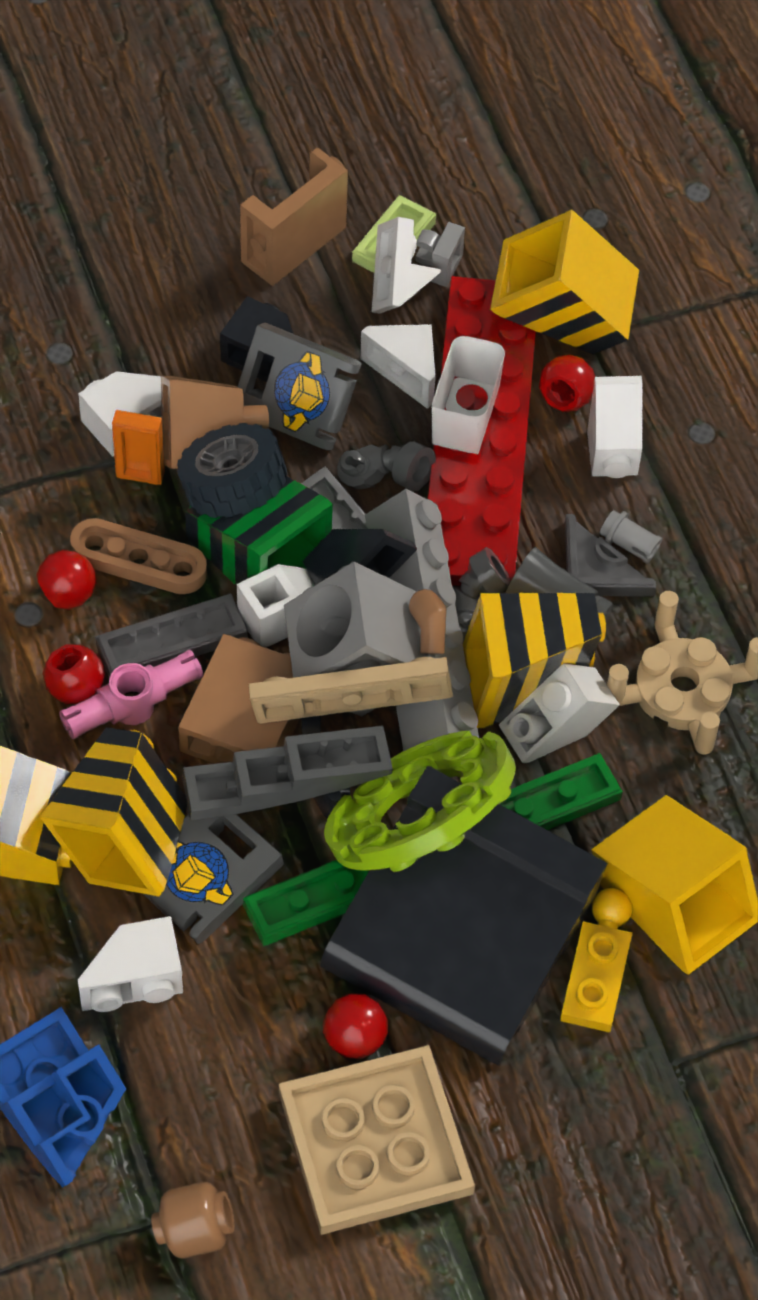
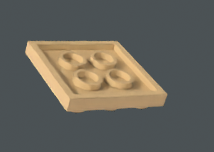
M429 1045L279 1083L280 1099L321 1235L474 1194L475 1184Z

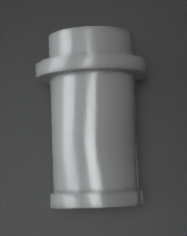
M613 510L605 520L599 534L605 537V541L610 545L615 543L648 564L657 552L663 538L656 536L628 519L629 513L623 511L620 514Z

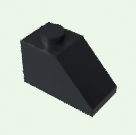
M247 296L220 333L221 361L243 371L257 325L266 322L293 334L287 314L270 303H262ZM264 353L257 375L258 379L267 382L275 359L274 356Z
M333 529L302 562L315 585L352 562H356L390 578L417 551V547L413 542L384 529Z

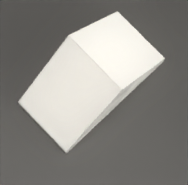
M432 324L367 326L361 331L360 359L428 409L432 405L435 389Z

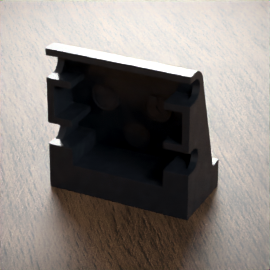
M427 766L410 793L407 805L397 822L400 821L401 824L413 823L423 817L427 809L431 807L438 813L444 808L442 800L445 795L462 784ZM497 804L482 820L464 833L463 841L456 847L443 852L438 850L417 858L408 868L398 872L391 871L389 867L369 870L323 953L320 967L499 1066L516 1031L519 1032L546 986L560 955L565 953L589 912L608 863L504 806Z

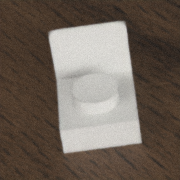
M396 217L378 225L372 299L373 313L380 314L400 307L441 272L440 269L411 264V259L416 250L413 219Z

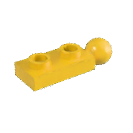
M607 888L596 895L592 903V913L598 925L584 921L582 923L560 1019L562 1022L609 1033L611 1032L632 932L618 929V927L624 925L629 920L632 914V903L628 896L617 888Z

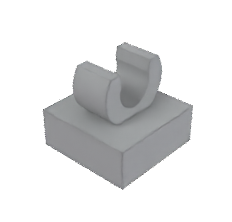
M448 222L441 236L431 230H422L416 242V246L420 248L415 256V261L441 270L430 282L445 287L448 286L451 276H453L463 256L465 227Z

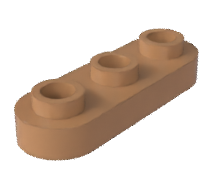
M97 518L87 519L78 523L70 535L71 551L86 556L93 568L101 572L176 594H190L199 590L207 578V563L204 554L198 548ZM92 546L101 547V549L98 551H93L88 548ZM136 559L145 560V562L142 564H137L132 561ZM180 572H188L190 575L178 576L176 574Z

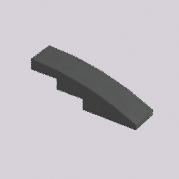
M383 726L287 736L285 737L283 747L234 752L233 762L183 767L182 779L191 821L245 813L340 791L390 775L393 768Z

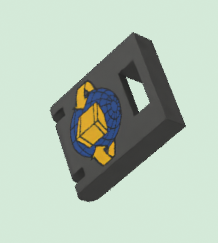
M265 322L256 327L238 387L243 390L244 406H267L269 427L319 448L332 450L336 438L319 430L322 429L330 433L340 432L357 380L345 375H338L339 369L356 374L359 372L362 363ZM264 353L274 356L275 359L265 390L253 389Z
M188 814L182 824L165 890L160 897L143 895L167 917L171 916L172 922L183 932L199 916L201 919L193 926L189 935L197 944H200L243 904L244 897L255 893L284 865L283 858L274 847L237 814L191 821ZM224 825L252 849L244 859L240 858L217 837L224 830Z

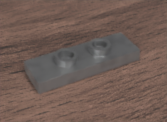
M230 593L97 635L95 640L110 678L113 670L120 665L137 663L144 667L150 664L155 667L189 649L194 653V657L215 651L223 634L235 638H248V631Z

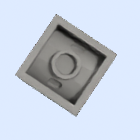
M352 562L284 604L293 678L406 663L419 657H430V654L420 653L421 628L409 611L410 599L417 591L356 562ZM376 708L350 712L362 717Z

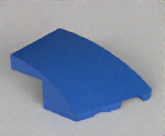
M60 1007L0 1044V1109L36 1158L60 1186L64 1187L73 1181L77 1169L90 1147L96 1142L104 1128V1123L111 1111L117 1106L126 1087L100 1045L98 1044L88 1050L63 1008Z

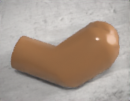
M422 589L413 594L409 603V611L421 628L420 653L444 655L447 609L439 596L429 589Z

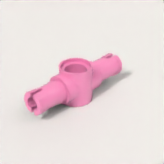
M189 649L155 667L151 664L144 667L137 663L120 665L110 675L109 684L97 689L96 695L79 704L61 710L59 712L61 721L66 731L69 730L68 732L72 739H76L78 736L109 721L113 724L121 722L126 725L144 723L154 712V705L167 698L166 694L203 677V670L198 659H194V653ZM129 692L140 693L139 695L133 697L124 695L125 693Z

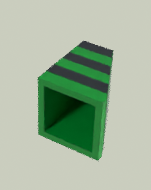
M285 476L286 482L284 487L278 490L279 493L274 498L269 499L262 507L252 509L251 512L246 514L241 513L225 518V516L212 518L209 515L197 513L196 509H192L190 506L185 511L186 538L237 586L238 583L278 564L306 569L302 561L332 531L333 504L326 497Z

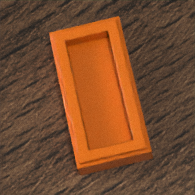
M116 410L112 421L116 477L161 485L165 473L162 418Z

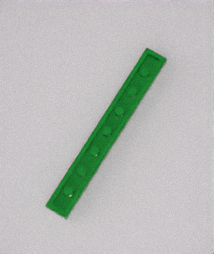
M598 753L512 788L510 796L501 802L500 805L549 830L620 801L623 791L602 755ZM335 860L244 897L243 907L263 947L345 914L369 870L350 869Z

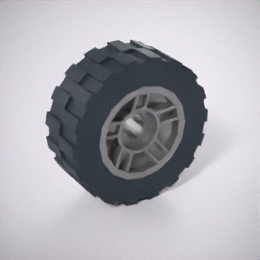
M239 423V425H226L218 430H211L205 433L206 435L194 440L190 447L185 448L181 453V459H178L177 463L179 469L177 472L189 505L192 509L195 508L197 513L201 515L206 514L212 518H217L218 516H225V518L234 517V515L246 514L251 512L252 509L262 507L269 499L274 498L279 493L278 490L281 487H284L286 482L285 476H287V468L276 437L273 436L271 430L268 428L264 429L262 425L258 424L248 425L247 423Z

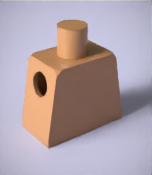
M161 376L164 465L171 469L178 468V459H181V453L185 448L190 447L194 440L206 435L205 433L211 430L215 431L222 428V426L239 425V423H247L248 425L258 424L262 425L264 429L269 428L267 406H244L243 390L237 386L173 376Z

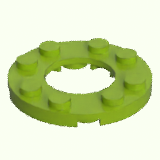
M470 730L439 736L413 746L391 758L392 774L362 783L355 790L353 799L350 795H344L338 801L325 824L324 837L326 843L340 864L355 870H377L389 867L391 871L398 872L408 868L417 858L435 850L440 852L448 851L463 841L466 831L482 820L497 804H500L510 796V785L516 770L515 761L504 740L492 732H487L482 738H478L477 736H472ZM427 766L436 769L450 778H461L462 785L452 789L445 795L442 800L444 808L438 813L431 807L427 809L423 817L413 823L401 824L400 821L396 822L395 824L398 829L388 830L387 826L381 823L383 815L395 802L410 795Z

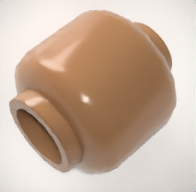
M199 1182L166 1191L160 1199L159 1212L152 1213L151 1217L152 1229L159 1245L167 1244L171 1253L180 1259L221 1250L227 1241V1235L232 1234L235 1228L233 1210L228 1195L225 1191L218 1192L208 1182Z

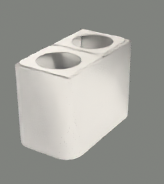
M460 336L453 340L432 402V444L479 454L500 387L505 351L501 345L469 336ZM465 385H478L487 392L488 401L481 409L467 410L457 403V391Z

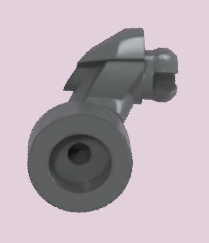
M415 441L408 442L403 447L392 445V449H389L387 444L380 447L370 444L357 450L344 452L339 459L337 471L341 482L350 488L361 490L375 487V484L380 482L390 470L396 484L411 491H418L429 481L431 466L435 463L436 457L431 448Z
M485 547L469 558L468 570L458 580L461 582L460 588L454 586L456 594L455 606L459 627L463 634V642L480 593H503L511 582L504 566L488 547Z

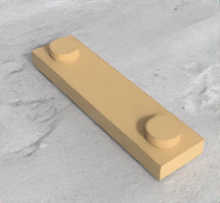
M419 657L406 663L294 678L271 677L263 682L249 684L250 701L257 723L260 724L453 697L447 657Z

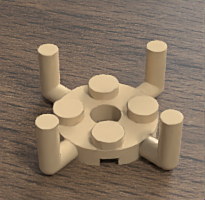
M664 591L659 597L654 623L660 643L644 651L638 666L635 684L627 685L628 668L622 664H615L609 670L607 686L620 706L639 702L645 713L653 719L655 715L667 721L668 727L677 730H689L696 751L706 755L711 753L714 748L720 724L719 716L730 700L733 684L758 679V637L750 641L745 663L729 665L725 658L717 651L715 644L709 639L703 637L695 639L678 638L674 620L679 598L673 591ZM677 677H687L693 680L697 687L691 691H681L675 688L671 681Z

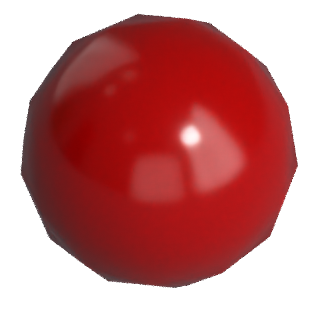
M570 354L557 356L549 361L541 371L539 389L542 398L553 409L563 412L578 411L589 404L592 399L595 374L593 368L583 358Z
M62 549L49 554L40 563L36 574L38 584L45 596L54 607L71 610L83 605L92 596L96 585L95 570L86 556L75 551Z
M66 644L53 651L47 659L42 673L46 690L54 699L64 704H79L96 695L97 689L102 687L105 676L101 659L92 649L83 645Z
M348 994L336 999L328 1009L323 1019V1033L327 1043L336 1053L348 1059H363L374 1054L383 1044L388 1034V1020L380 1004L363 994Z

